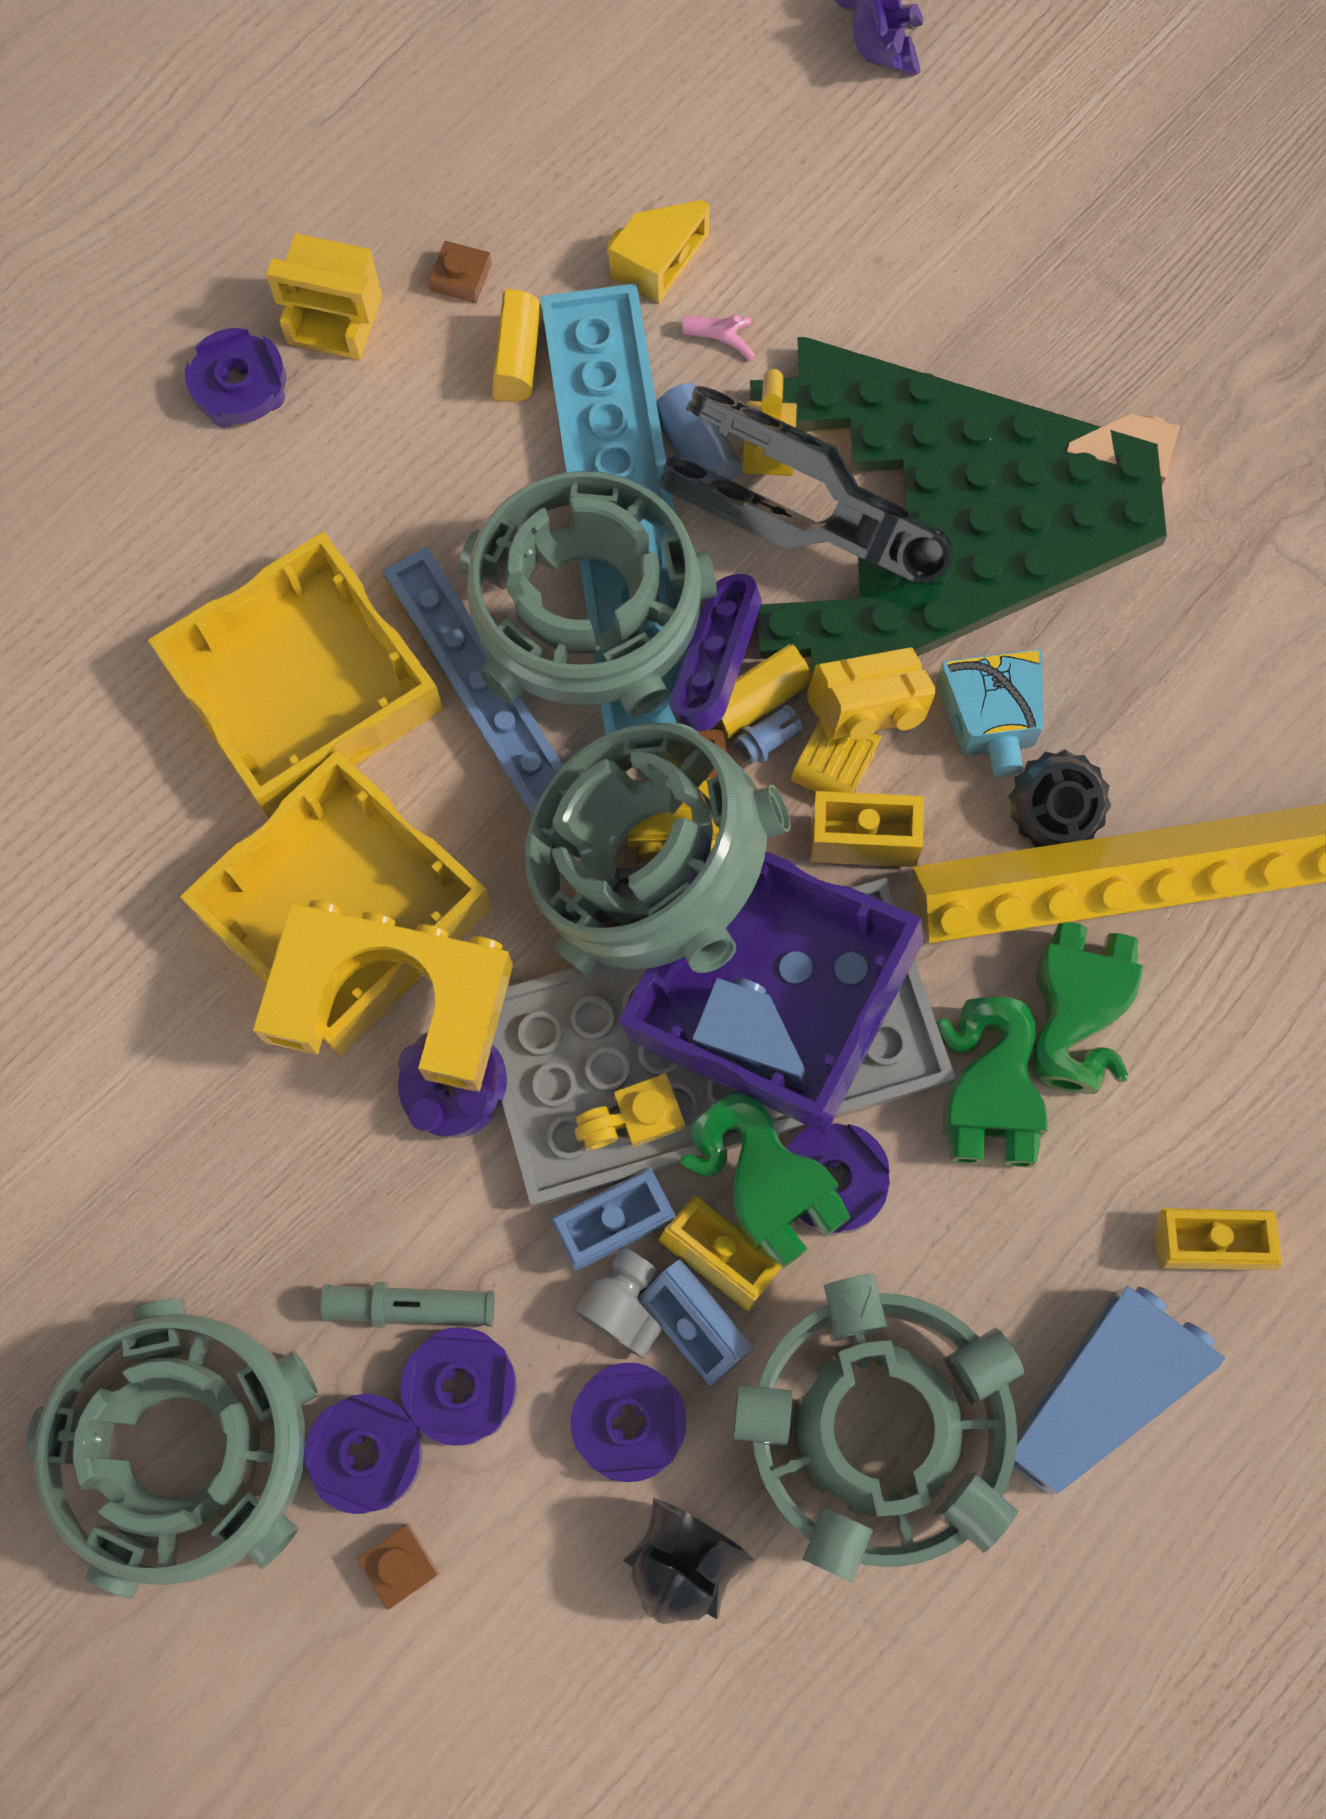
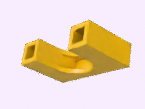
M311 900L309 906L291 902L253 1028L258 1037L267 1044L318 1055L335 996L346 979L357 970L372 963L383 961L401 962L415 967L425 974L433 983L435 992L434 1012L418 1067L425 1080L480 1092L513 968L509 952L502 950L503 945L495 940L479 936L470 937L469 942L448 938L449 933L447 931L426 924H418L416 930L395 926V920L373 912H364L362 918L341 914L342 909L324 901Z

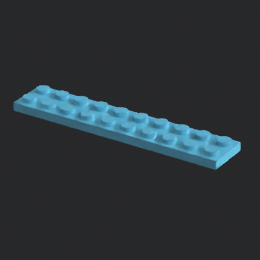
M637 283L540 296L566 472L595 471L630 479L654 492L674 511L671 493L665 491L658 484L661 474L664 473L663 468L666 459ZM642 519L640 523L649 535L647 553L654 552L659 560L660 603L676 609L677 605L670 606L662 568L661 538H666V536L654 525ZM579 559L587 616L594 634H598L616 624L614 610L629 599L628 587L622 575L609 564L595 559ZM654 622L647 634L648 638L651 640L663 627ZM688 647L678 662L661 678L669 694L664 702L655 709L643 715L631 717L620 700L601 704L605 735L641 724L676 723L669 706V701ZM609 650L593 653L594 663L604 662L603 654Z

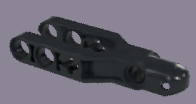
M704 386L694 387L691 395L692 400L689 401L686 408L687 411L720 427L719 433L725 436L735 434L766 449L764 455L823 482L833 499L838 501V504L830 517L816 522L696 463L678 457H668L663 468L664 473L661 474L658 481L659 486L665 491L783 549L829 542L866 561L880 565L911 581L921 583L934 581L939 578L952 564L954 551L949 537L940 529L913 517L901 506L858 486L837 447L720 391Z

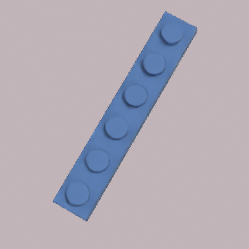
M425 547L382 570L385 580L532 817L547 785L564 765L522 698L519 697L513 704H508L499 698L480 677L479 669L489 658L479 643L469 613L429 549Z

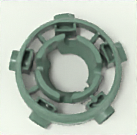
M572 471L559 473L534 481L517 490L493 511L481 530L475 529L469 535L459 561V570L468 575L467 598L475 633L482 649L489 658L479 669L480 677L499 698L508 704H513L527 691L549 701L571 705H597L620 700L631 717L650 712L668 697L669 691L661 678L678 662L691 642L699 618L701 600L717 597L715 574L709 552L695 554L683 523L671 507L643 485L630 479L604 472ZM570 505L571 522L562 529L551 530L547 511ZM642 519L654 525L666 536V538H661L662 568L670 606L677 605L676 609L660 603L659 560L654 552L647 553L649 535L640 523ZM595 559L614 567L622 575L629 592V599L614 610L616 624L601 633L594 634L589 619H568L555 615L543 608L542 593L528 580L538 563L556 570L570 561ZM483 581L500 589L507 587L508 594L515 604L516 614L520 622L537 639L556 649L553 661L544 659L541 647L507 618L499 626L496 625L483 601ZM653 623H658L663 628L650 640L647 634L652 628ZM609 650L603 654L604 662L566 664L569 653L591 654Z
M679 723L641 724L614 731L595 740L566 762L547 785L534 810L527 833L525 847L527 883L537 907L560 934L551 947L588 977L600 963L624 969H645L669 964L684 957L691 969L698 973H707L720 968L732 958L736 950V944L726 927L742 909L754 889L764 862L767 839L789 831L791 826L790 817L785 802L774 785L771 784L757 789L752 779L728 753L687 725ZM633 767L637 768L649 780H633L626 774V771ZM715 768L717 776L708 779L709 774ZM705 780L707 781L709 798L699 789V786ZM684 802L691 808L692 821L686 818L674 820L668 840L660 852L645 867L629 876V887L634 895L620 897L612 889L619 882L616 873V859L620 845L627 833L648 817L665 813L674 814ZM713 819L714 824L717 827H719V832L717 835L715 845L710 854L713 835ZM573 857L580 858L581 862L579 863ZM560 874L571 888L577 892L573 899H570L560 891ZM600 910L623 926L607 928L593 916ZM647 913V918L626 925L633 915Z
M875 1274L860 1275L825 1284L824 1290L828 1305L819 1308L805 1317L781 1340L769 1357L757 1386L738 1384L733 1438L735 1440L752 1442L757 1470L770 1499L785 1520L798 1533L809 1540L802 1560L853 1583L860 1564L878 1567H901L919 1564L950 1552L966 1540L972 1542L983 1553L986 1552L1005 1533L1018 1513V1510L1002 1497L1013 1471L1017 1448L1016 1413L1008 1384L1025 1373L1014 1348L1005 1335L996 1327L979 1337L957 1317L934 1304L906 1295L879 1293ZM885 1317L908 1321L935 1334L954 1350V1352L944 1357L943 1360L970 1404L984 1401L988 1420L977 1418L963 1421L962 1410L954 1389L937 1367L928 1364L903 1346L892 1345L891 1340L866 1342L864 1335L884 1330L887 1327ZM826 1327H828L831 1342L853 1338V1347L839 1351L819 1366L815 1371L819 1376L806 1395H801L798 1400L794 1432L796 1449L800 1458L790 1460L785 1465L775 1468L769 1445L786 1446L788 1444L791 1420L792 1390L774 1388L784 1365L801 1344ZM877 1360L878 1365L886 1367L889 1377L898 1378L910 1384L922 1395L929 1406L933 1416V1441L927 1457L919 1467L912 1471L914 1484L908 1488L909 1494L900 1496L897 1491H891L889 1500H883L879 1480L870 1478L854 1469L846 1461L838 1448L834 1434L835 1413L842 1397L856 1384L851 1366L855 1363L863 1369L867 1368L868 1361ZM988 1429V1451L981 1477L976 1473H967L934 1513L945 1525L932 1534L913 1541L912 1526L908 1521L907 1513L931 1505V1500L943 1490L948 1476L961 1458L964 1430L979 1431ZM803 1467L818 1490L822 1493L826 1491L831 1492L849 1504L847 1510L875 1517L895 1515L896 1529L899 1532L902 1544L895 1546H867L873 1533L872 1529L824 1507L818 1508L814 1520L811 1521L789 1497L779 1477L789 1472H796L798 1468Z
M183 1299L160 1300L132 1308L134 1322L107 1333L82 1351L64 1370L49 1394L45 1406L38 1407L30 1421L27 1434V1454L31 1460H34L36 1485L47 1517L64 1542L75 1553L91 1564L85 1578L101 1589L125 1598L133 1599L140 1583L167 1585L207 1578L234 1566L247 1556L260 1569L265 1568L286 1548L299 1530L285 1514L295 1497L305 1462L306 1430L301 1405L319 1395L310 1372L296 1351H292L277 1360L264 1345L242 1330L211 1318L186 1315ZM188 1332L197 1333L194 1345L191 1348ZM213 1338L234 1350L249 1365L236 1373L259 1420L270 1423L274 1422V1454L269 1451L259 1450L260 1428L250 1427L244 1405L232 1392L226 1380L218 1373L204 1366L206 1358L210 1354ZM121 1347L123 1348L125 1358L143 1361L130 1365L122 1371L129 1381L123 1388L113 1392L100 1388L92 1396L85 1410L70 1409L88 1377L105 1359ZM191 1352L188 1361L170 1358ZM187 1397L206 1405L216 1415L221 1424L223 1434L227 1435L226 1449L224 1450L225 1458L222 1469L216 1472L213 1479L204 1488L183 1498L167 1499L148 1491L137 1480L130 1461L109 1459L110 1440L115 1423L137 1425L140 1418L156 1404L172 1398ZM257 1462H273L263 1493L248 1492L211 1532V1535L221 1545L199 1558L176 1565V1552L178 1550L176 1535L201 1526L209 1517L233 1499L241 1483L251 1484ZM60 1464H73L75 1466L77 1481L82 1490L96 1489L104 1495L109 1503L99 1509L98 1513L105 1521L112 1525L94 1526L88 1536L74 1516L66 1498ZM142 1536H159V1545L157 1546ZM157 1550L159 1566H149Z

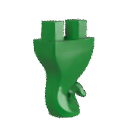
M1074 922L1058 923L1049 943L1040 955L1038 963L1037 984L1045 998L1048 1015L1046 1023L1035 1042L1033 1062L1040 1082L1068 1092L1095 1094L1102 1086L1104 1070L1106 1069L1111 1072L1113 1078L1118 1082L1124 1083L1127 1081L1129 1075L1122 1058L1110 1048L1096 1047L1085 1054L1082 1062H1077L1069 1056L1068 1050L1074 1045L1110 1027L1134 1002L1143 971V965L1137 964L1138 939L1125 934L1109 933L1105 938L1102 955L1083 951L1087 927Z
M979 997L966 1000L961 1010L957 1033L954 1031L949 1020L941 1018L937 1021V1026L945 1046L956 1054H965L977 1047L985 1030L999 1031L1001 1037L996 1045L976 1058L958 1075L946 1096L943 1108L942 1134H949L948 1143L951 1161L964 1164L982 1163L984 1161V1137L1004 1138L1003 1165L1009 1167H1033L1038 1158L1040 1138L1048 1131L1045 1102L1029 1079L1027 1071L1028 1060L1035 1040L1034 1019L1026 1004L1013 998Z
M734 1092L709 1108L690 1126L692 1138L701 1151L703 1158L700 1159L692 1154H686L680 1159V1164L701 1176H715L725 1167L728 1158L723 1135L732 1129L738 1130L742 1135V1147L733 1183L735 1217L742 1232L755 1250L762 1248L767 1256L780 1268H786L807 1251L804 1243L790 1226L802 1216L807 1214L824 1237L833 1233L849 1220L850 1216L843 1201L836 1193L839 1185L837 1181L819 1162L790 1152L783 1146L778 1139L769 1113L759 1101L746 1094Z

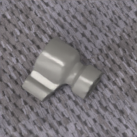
M622 1247L612 1262L613 1272L611 1275L595 1279L575 1307L574 1312L591 1326L643 1359L662 1331V1328L639 1303L637 1297L641 1290H646L653 1283L659 1270L637 1253Z

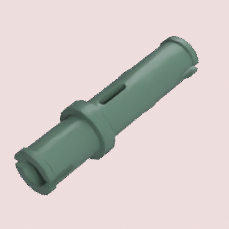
M375 1282L374 1287L331 1286L330 1284H324L321 1294L320 1315L323 1321H369L372 1323V1327L384 1328L386 1322L433 1325H486V1327H492L495 1293L494 1290L483 1292L389 1288L388 1282Z

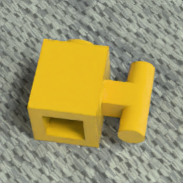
M770 369L763 376L762 402L747 401V405L796 427L797 404L782 403L783 375L777 369ZM744 439L742 473L792 476V467L764 455L766 449Z

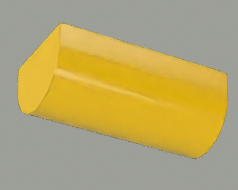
M506 288L502 295L492 397H494L495 401L520 402L528 399L532 393L541 304L535 296L525 291Z
M789 644L736 679L727 710L722 719L714 726V729L723 728L725 740L740 732L741 727L749 726L810 685L812 679L810 669L794 644L791 646Z
M696 1195L665 1228L659 1238V1242L747 1312L754 1306L781 1270L762 1248L755 1250L741 1230Z
M1161 1208L1157 1215L1155 1249L1157 1261L1161 1268L1277 1271L1282 1266L1275 1210Z

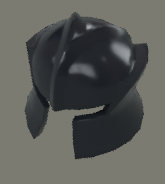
M653 1497L652 1516L648 1531L623 1561L632 1567L631 1579L642 1600L645 1613L649 1617L654 1618L658 1623L671 1624L677 1621L699 1620L707 1614L718 1619L727 1585L740 1570L752 1563L754 1559L734 1541L670 1503Z

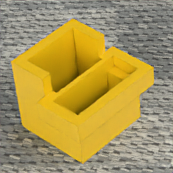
M295 233L286 260L272 258L266 272L275 303L285 306L279 323L287 345L361 361L383 296L371 249Z

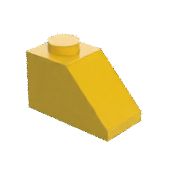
M697 200L634 213L624 228L619 227L614 231L608 242L607 254L609 255L610 278L623 285L637 283L638 293L659 304L708 237L710 204L703 200Z

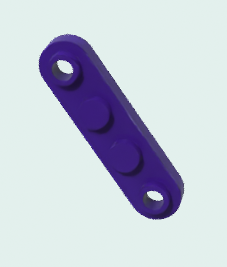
M747 574L729 575L716 582L717 597L707 599L704 602L695 632L669 701V706L676 723L687 725L696 731L711 729L724 716L757 619L762 598L755 579Z

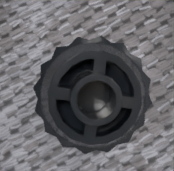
M1066 749L1056 754L1045 751L1039 759L1027 761L1024 771L1014 777L1015 788L1008 796L1013 806L1010 817L1018 824L1019 835L1030 838L1035 847L1094 839L1096 832L1105 826L1106 814L1111 807L1108 798L1110 785L1102 778L1100 767L1092 765L1085 755H1073Z

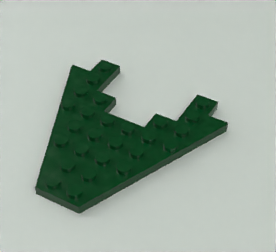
M797 337L799 377L783 378L782 403L797 404L796 428L802 431L851 428L853 472L903 469L905 510L913 517L944 532L952 542L954 556L952 564L942 576L934 581L924 583L911 581L880 565L858 557L859 599L761 604L758 612L760 659H768L789 644L790 646L794 644L802 657H811L813 676L815 666L818 664L912 647L918 657L1164 545L1167 531L1158 444L1110 430L1116 464L1097 460L1094 455L1086 452L1070 454L1067 453L1070 442L1101 427L942 379L930 373H922L811 338ZM750 380L751 401L762 402L763 380Z

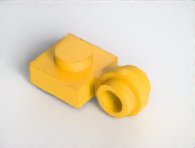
M665 1073L615 1091L614 1096L620 1113L610 1115L606 1106L586 1111L576 1117L578 1127L575 1128L574 1132L577 1141L584 1142L587 1150H595L617 1141L616 1131L626 1127L634 1148L684 1130L685 1122L668 1076Z

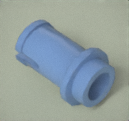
M783 705L779 710L753 727L748 725L741 727L740 735L734 738V744L740 756L748 764H753L756 761L764 763L768 760V753L794 736L800 735L803 732L800 719L789 723L782 729L780 728L782 723L796 715L795 711L790 706Z

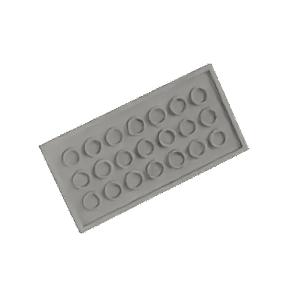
M886 878L851 887L896 907ZM915 960L834 1119L946 1086L955 1081L956 1078ZM600 963L589 977L575 967L507 987L492 1044L499 1050L506 1067L507 1088L502 1104L532 1209L623 1182L650 1167L653 1172L680 1165V1159L686 1154H692L700 1159L703 1158L701 1151L692 1138L690 1126L709 1108L735 1092L628 1040L618 1021L647 968L624 969ZM665 1073L667 1074L685 1122L684 1130L634 1148L626 1127L616 1131L617 1141L599 1149L587 1150L584 1142L577 1141L574 1130L578 1127L576 1121L578 1115L603 1106L608 1108L610 1115L619 1114L620 1110L614 1096L615 1091ZM761 1104L769 1113L777 1136L808 1127ZM732 1129L723 1135L727 1150L742 1146V1135L738 1130Z

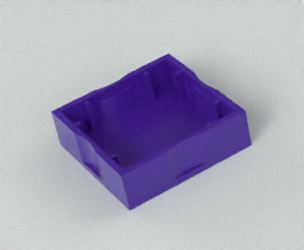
M766 851L761 872L753 891L742 909L726 927L736 944V950L732 958L725 965L707 973L693 971L685 957L669 964L647 968L618 1022L630 1042L735 1092L746 1094L761 1104L826 1134L924 942L922 918L851 887L819 880L802 871L791 861ZM790 952H802L812 962V974L803 983H788L780 974V962ZM849 952L858 953L863 956L868 965V973L865 979L855 985L842 983L836 977L834 969L837 959ZM717 978L734 983L736 978L747 979L765 988V994L770 995L804 1066L808 1079L804 1091L788 1086L784 1076L776 1071L770 1080L744 1069L728 1058L695 1046L692 1039Z

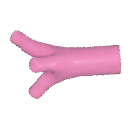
M735 314L725 319L685 315L683 335L717 339L738 350L747 361L752 360L755 355L748 345L736 334L737 330L751 325V319L748 316L740 318L738 314Z

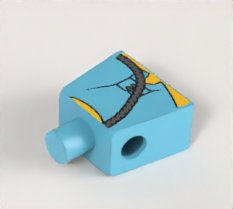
M1041 649L943 661L936 681L937 689L961 752L968 756L989 753L992 772L995 777H1008L1022 772L1024 766L1020 749L1035 746L1043 729Z

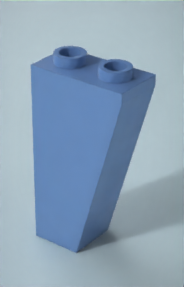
M1127 1286L1116 1291L1018 1431L1013 1467L1046 1493L1059 1494L1218 1369L1225 1357L1212 1348L1215 1340L1204 1330L1190 1322H1185L1183 1326L1164 1312L1167 1305L1158 1296L1143 1287L1138 1286L1134 1290Z

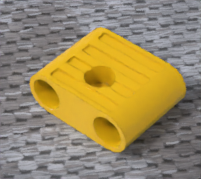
M819 720L795 766L790 781L813 792L856 793L883 735L874 732L869 737L860 740H854L850 736L829 740Z

